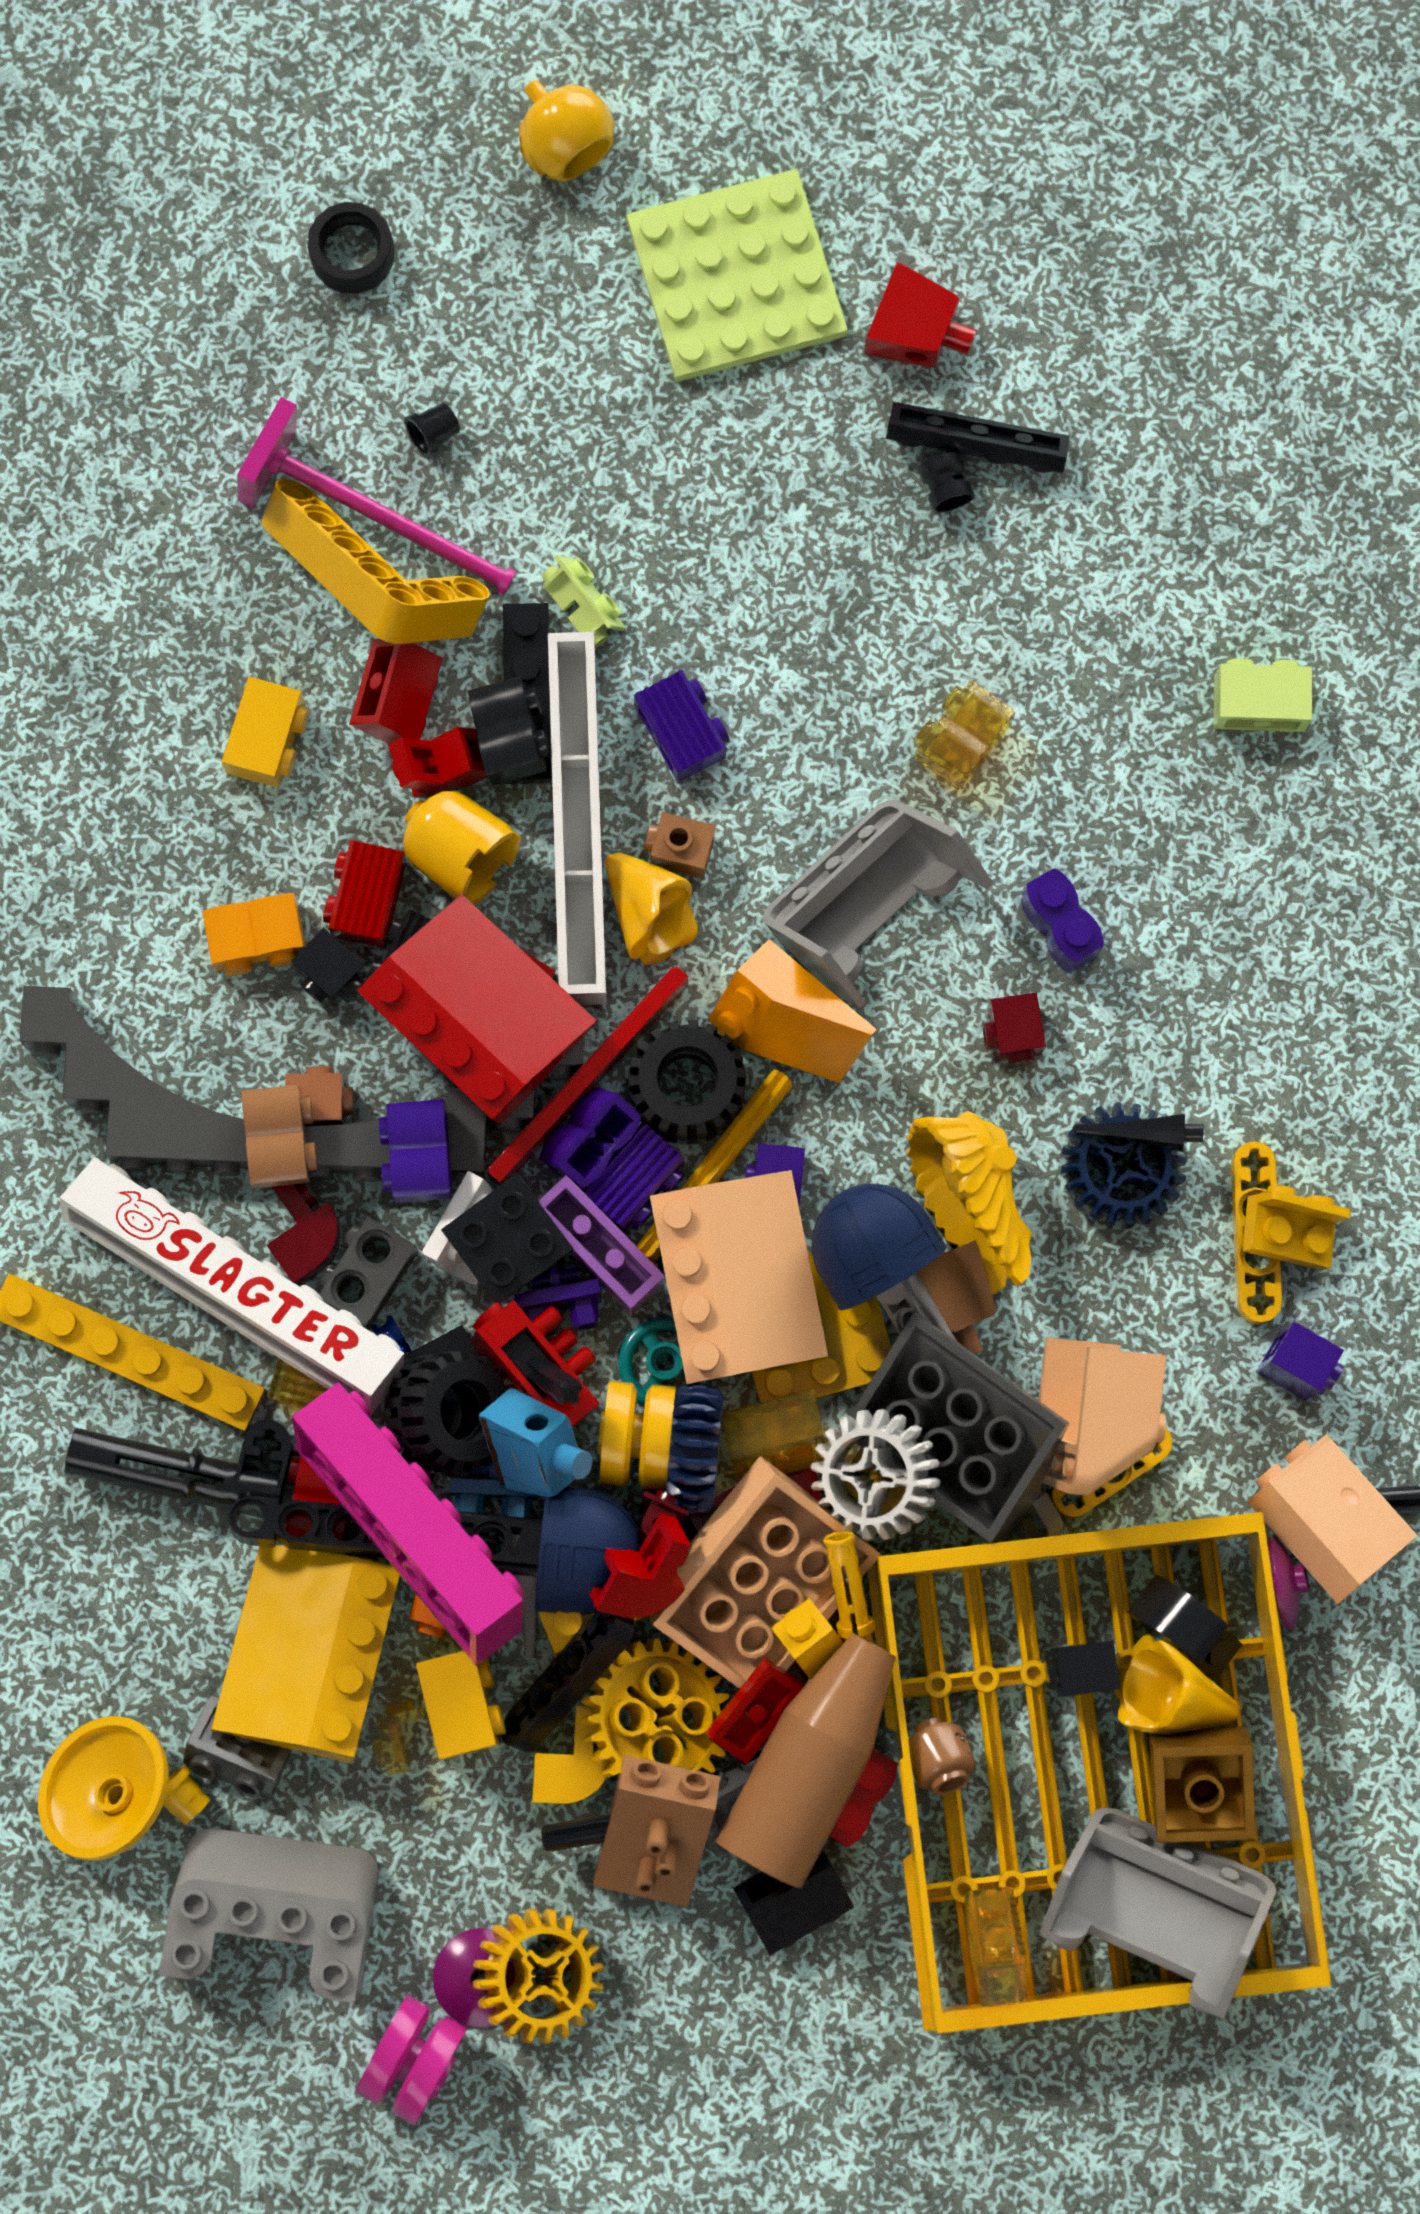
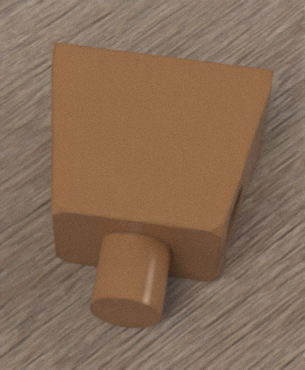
M975 1240L942 1253L927 1266L916 1272L957 1342L973 1354L984 1350L973 1324L993 1316L996 1310L979 1247Z

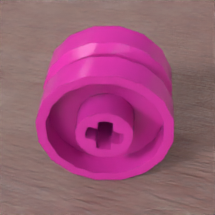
M407 1995L368 2063L355 2093L378 2104L385 2100L396 2079L403 2082L393 2103V2114L416 2126L430 2099H436L457 2060L454 2054L468 2027L445 2016L437 2021L426 2041L420 2035L430 2017V2007L416 1998Z

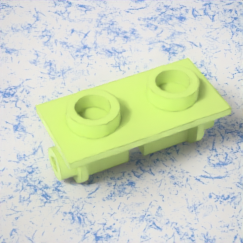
M555 556V560L561 567L558 569L554 565L544 571L541 575L545 581L543 587L562 611H566L575 602L578 603L580 607L568 617L577 631L594 632L595 647H599L609 639L610 636L606 632L608 629L620 631L626 629L618 618L621 614L619 606L606 593L600 594L591 583L595 577L589 567L579 558Z

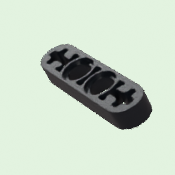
M596 1611L505 1716L506 1734L501 1735L504 1744L525 1753H530L537 1749L594 1685L595 1680L602 1676L628 1646L634 1634V1618H625Z

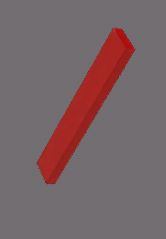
M676 966L667 972L488 1168V1176L498 1187L501 1186L524 1166L551 1134L567 1119L579 1100L599 1084L688 986V976Z

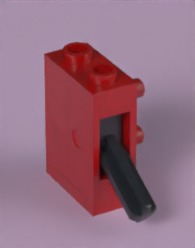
M514 1300L504 1308L499 1302H496L476 1319L477 1322L473 1324L476 1332L471 1338L470 1343L481 1356H488L494 1360L493 1368H502L508 1375L504 1380L505 1385H513L514 1389L565 1414L571 1421L572 1428L600 1404L578 1378L583 1371L596 1361L593 1352L588 1347H582L565 1362L561 1356L577 1344L578 1339L570 1329L565 1328L549 1342L544 1337L562 1322V1316L556 1308L549 1307L531 1321Z

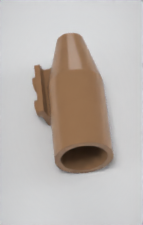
M854 1633L850 1635L811 1680L808 1679L805 1687L784 1709L717 1835L716 1843L764 1873L791 1886L803 1887L872 1756L896 1656Z

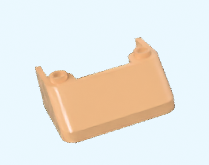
M1045 1337L1038 1401L1070 1424L1042 1483L1067 1494L1088 1496L1151 1453L1156 1443L1163 1442L1166 1431V1418L1164 1414H1160L1166 1365L1165 1355L1120 1351L1121 1345Z

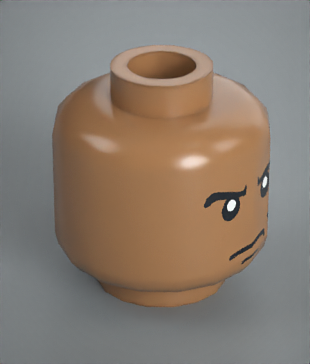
M931 1718L919 1723L914 1728L915 1734L908 1739L912 1771L918 1785L921 1788L933 1790L934 1794L937 1795L952 1793L964 1787L969 1782V1775L972 1773L976 1763L961 1726L952 1722L942 1723L940 1718Z

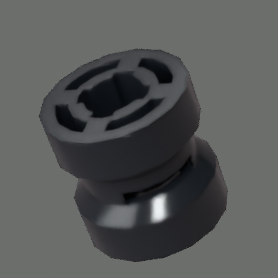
M948 452L934 456L918 467L922 482L928 485L931 490L928 500L934 513H944L963 507L975 497L971 483L963 479L965 465L961 454L958 452Z

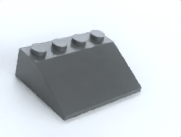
M917 1312L911 1315L850 1414L856 1420L858 1411L869 1410L873 1417L877 1410L884 1409L888 1411L890 1420L895 1415L900 1414L906 1417L904 1431L911 1426L918 1425L921 1428V1433L916 1442L931 1441L933 1443L931 1450L924 1453L926 1460L937 1459L940 1462L937 1468L928 1470L930 1477H936L940 1480L939 1487L926 1489V1492L934 1497L937 1504L990 1543L1011 1537L1036 1498L1070 1424ZM870 1435L862 1437L856 1443L863 1449L864 1447H869ZM888 1442V1445L892 1446V1457L894 1462L899 1467L906 1469L902 1456L900 1455L898 1450Z

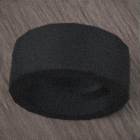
M342 202L328 207L315 218L308 232L307 248L316 276L327 287L340 293L359 294L374 289L386 279L393 266L394 244L388 223L376 209L363 203ZM348 225L362 226L368 229L375 236L377 242L375 258L366 266L355 270H343L333 266L327 260L325 254V242L329 235L336 229Z

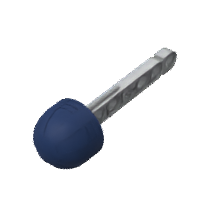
M870 1183L848 1188L830 1200L821 1211L815 1223L811 1246L816 1269L839 1310L855 1307L877 1296L899 1334L910 1319L912 1312H917L957 1341L916 1273L940 1256L947 1248L922 1206L910 1195L895 1187ZM1041 1487L1036 1498L1015 1529L1022 1540L1058 1536L1063 1531V1521L1047 1492H1041ZM1032 1516L1041 1522L1046 1533L1035 1526Z

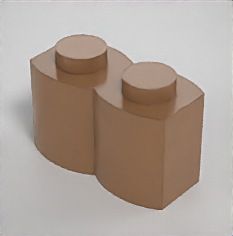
M299 1085L243 1090L242 1108L250 1185L253 1189L310 1183V1171L318 1170L315 1142L307 1143L305 1124H313L311 1096H302V1090Z

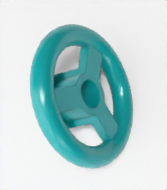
M655 1318L640 1324L630 1332L621 1347L618 1358L621 1382L634 1383L637 1389V1402L645 1406L646 1392L652 1384L662 1385L664 1381L673 1380L684 1371L680 1348L670 1342H660L655 1334L662 1331L677 1333L674 1318ZM641 1341H643L649 1351L646 1357V1365L650 1377L644 1388L637 1382L632 1369L633 1355ZM660 1356H670L674 1360L673 1368L669 1371L660 1370L656 1366V1361ZM709 1380L692 1383L691 1386H693V1384L707 1385Z

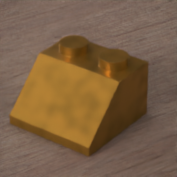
M1247 1727L1205 1728L1175 1734L1149 1733L1151 1783L1157 1843L1255 1840L1253 1751Z

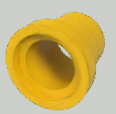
M185 1764L169 1777L167 1793L163 1806L173 1816H176L184 1826L193 1820L211 1800L189 1776L191 1770Z

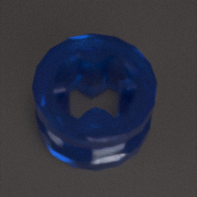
M391 1314L386 1317L385 1324L377 1325L375 1323L371 1325L375 1335L383 1334L390 1337L400 1346L402 1352L407 1351L409 1353L412 1351Z

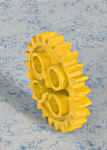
M659 1638L646 1641L645 1647L641 1641L628 1644V1652L624 1650L617 1657L614 1663L602 1674L604 1678L600 1677L598 1680H595L596 1682L591 1688L596 1694L581 1698V1702L584 1705L592 1708V1715L580 1718V1723L590 1725L593 1729V1732L582 1740L583 1743H597L599 1749L590 1758L592 1762L604 1759L608 1762L602 1776L606 1778L620 1773L624 1755L656 1762L652 1753L655 1741L662 1746L664 1751L662 1763L713 1774L716 1770L709 1758L717 1759L726 1755L723 1749L712 1742L706 1733L722 1712L720 1711L719 1704L729 1698V1694H716L714 1687L721 1681V1676L707 1678L705 1672L709 1666L702 1661L695 1664L692 1663L694 1655L686 1649L678 1654V1643L674 1640L666 1642L663 1647ZM651 1673L657 1675L660 1680L661 1688L658 1695L653 1693L649 1685ZM628 1687H630L631 1693H632V1695L634 1696V1698H632V1697L628 1694V1692H627ZM685 1706L693 1714L694 1720L691 1729L683 1722L682 1712ZM622 1707L628 1711L631 1717V1725L628 1731L622 1727L619 1721V1711ZM678 1738H681L685 1742L686 1747L684 1750L682 1747V1743Z

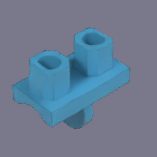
M493 1463L481 1465V1469L471 1471V1474L489 1475V1480L450 1478L449 1492L452 1496H455L454 1504L457 1511L483 1513L484 1497L503 1498L502 1515L529 1518L532 1500H537V1495L500 1487Z

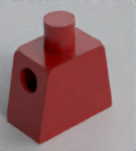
M897 262L866 336L864 354L935 368L943 347L968 356L977 330L954 321L960 300L956 294L904 264Z

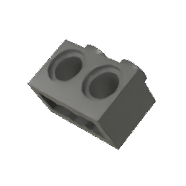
M368 1216L362 1226L355 1223L349 1230L342 1243V1247L346 1249V1252L337 1266L330 1263L318 1280L317 1287L321 1289L319 1295L324 1303L337 1311L346 1310L359 1319L362 1327L370 1331L419 1251L415 1244ZM380 1240L390 1245V1252L384 1261L372 1263L365 1259L366 1247L371 1242ZM350 1280L360 1281L365 1286L363 1297L355 1303H346L340 1299L341 1287Z

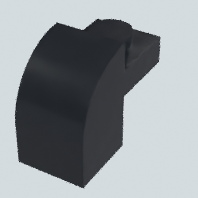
M1157 1574L1127 1612L1152 1637L1173 1646L1213 1682L1217 1680L1243 1645L1227 1629L1229 1625L1213 1611L1180 1587Z

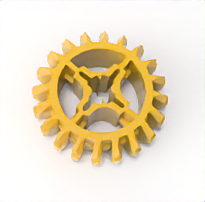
M526 1909L524 1921L518 1914H510L507 1917L509 1931L502 1925H495L492 1928V1933L498 1942L495 1944L490 1941H482L480 1944V1948L490 1954L488 1961L475 1960L473 1963L474 1968L485 1970V1979L473 1981V1987L475 1989H487L488 1992L487 1995L478 2001V2005L483 2009L495 2006L488 2021L491 2025H499L505 2021L503 2034L507 2037H514L520 2031L521 2042L530 2044L535 2039L536 2034L540 2042L544 2044L552 2042L554 2032L560 2038H567L570 2036L569 2022L578 2027L586 2024L580 2009L594 2011L597 2008L596 2002L588 1998L590 1991L601 1992L604 1987L602 1983L592 1981V1973H600L605 1967L603 1963L590 1962L589 1957L595 1955L599 1951V1947L594 1943L582 1945L589 1931L585 1927H579L572 1931L574 1918L570 1915H564L558 1920L556 1910L545 1909L541 1918L537 1909ZM544 1934L554 1939L559 1945L554 1950H546L542 1955L537 1956L532 1950H526L521 1945V1942L531 1936ZM509 1960L515 1968L516 1975L513 1984L506 1989L505 1971ZM570 1963L572 1976L568 1991L563 1984L562 1974L565 1967ZM534 1967H544L546 1974L541 1975L545 1977L543 1985L532 1983V1978L537 1977L532 1975ZM538 1995L545 2001L552 2002L556 2007L552 2012L534 2018L518 2009L523 2002H531Z

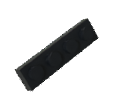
M893 401L886 439L897 441L899 444L907 447H917L920 445L940 449L944 453L958 452L961 455L967 454L982 457L994 464L1013 463L1028 466L1040 473L1052 471L1064 473L1070 436Z
M548 603L503 604L504 681L521 676L528 688H536L542 706V714L535 715L537 729H544L546 731L551 747L548 657L549 605ZM551 756L545 757L546 772L505 782V784L551 783Z

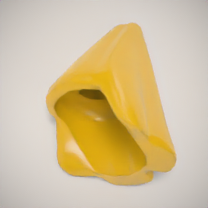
M618 852L610 854L605 858L613 901L626 948L631 959L637 960L640 958L644 965L657 964L670 957L677 948L693 942L698 933V926L689 903V899L692 896V886L687 879L625 853Z
M1148 1634L1141 1637L1134 1645L1131 1662L1124 1664L1119 1674L1121 1689H1116L1115 1691L1116 1697L1120 1700L1118 1720L1129 1728L1154 1734H1175L1231 1724L1238 1718L1240 1704L1210 1680L1188 1658L1170 1644L1162 1640L1157 1641Z

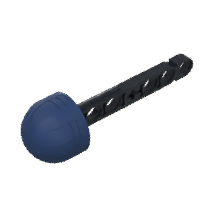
M565 1487L556 1496L545 1497L543 1519L458 1511L462 1518V1522L459 1525L470 1538L475 1534L481 1537V1535L487 1532L498 1533L503 1537L505 1541L504 1548L500 1552L493 1554V1559L490 1560L501 1574L508 1571L512 1575L537 1577L535 1611L556 1613L561 1611L564 1613H580L581 1615L595 1613L597 1610L589 1594L593 1587L603 1589L611 1575L604 1559L607 1547L616 1550L639 1551L642 1546L639 1530L629 1512L615 1499L594 1490ZM247 1496L237 1500L231 1506L228 1514L230 1531L234 1538L243 1544L275 1547L277 1541L289 1549L386 1558L374 1543H367L368 1536L362 1529L359 1535L350 1541L339 1540L334 1535L333 1528L338 1521L346 1518L353 1519L341 1504L292 1500L280 1505L279 1498ZM249 1509L258 1510L265 1518L263 1525L258 1530L252 1532L243 1531L237 1525L238 1516ZM295 1514L307 1515L313 1522L311 1530L303 1536H293L285 1529L286 1521ZM512 1535H519L517 1541L518 1557L510 1556L512 1552Z

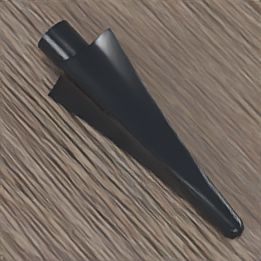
M1184 1113L1125 1122L1075 1124L1072 1131L1076 1135L1121 1139L1183 1152L1184 1142L1203 1143L1204 1124L1185 1123Z

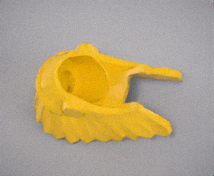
M969 1111L963 1112L956 1118L924 1117L914 1119L912 1126H910V1133L906 1137L910 1147L905 1155L913 1162L909 1171L916 1177L915 1191L925 1196L924 1209L935 1213L936 1227L944 1231L945 1240L949 1244L960 1247L976 1240L992 1295L1006 1286L1007 1275L1016 1286L1022 1284L1030 1276L1031 1253L1029 1242L1032 1233L1021 1220L1015 1205L1012 1189V1170L1017 1156L1013 1148L1008 1146L1005 1131L1002 1127L983 1120L975 1113Z

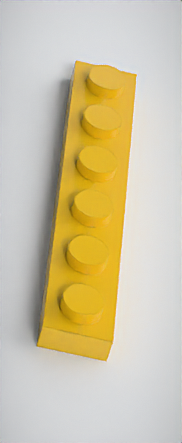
M10 1273L0 1290V1322L247 1433L266 1393V1388Z

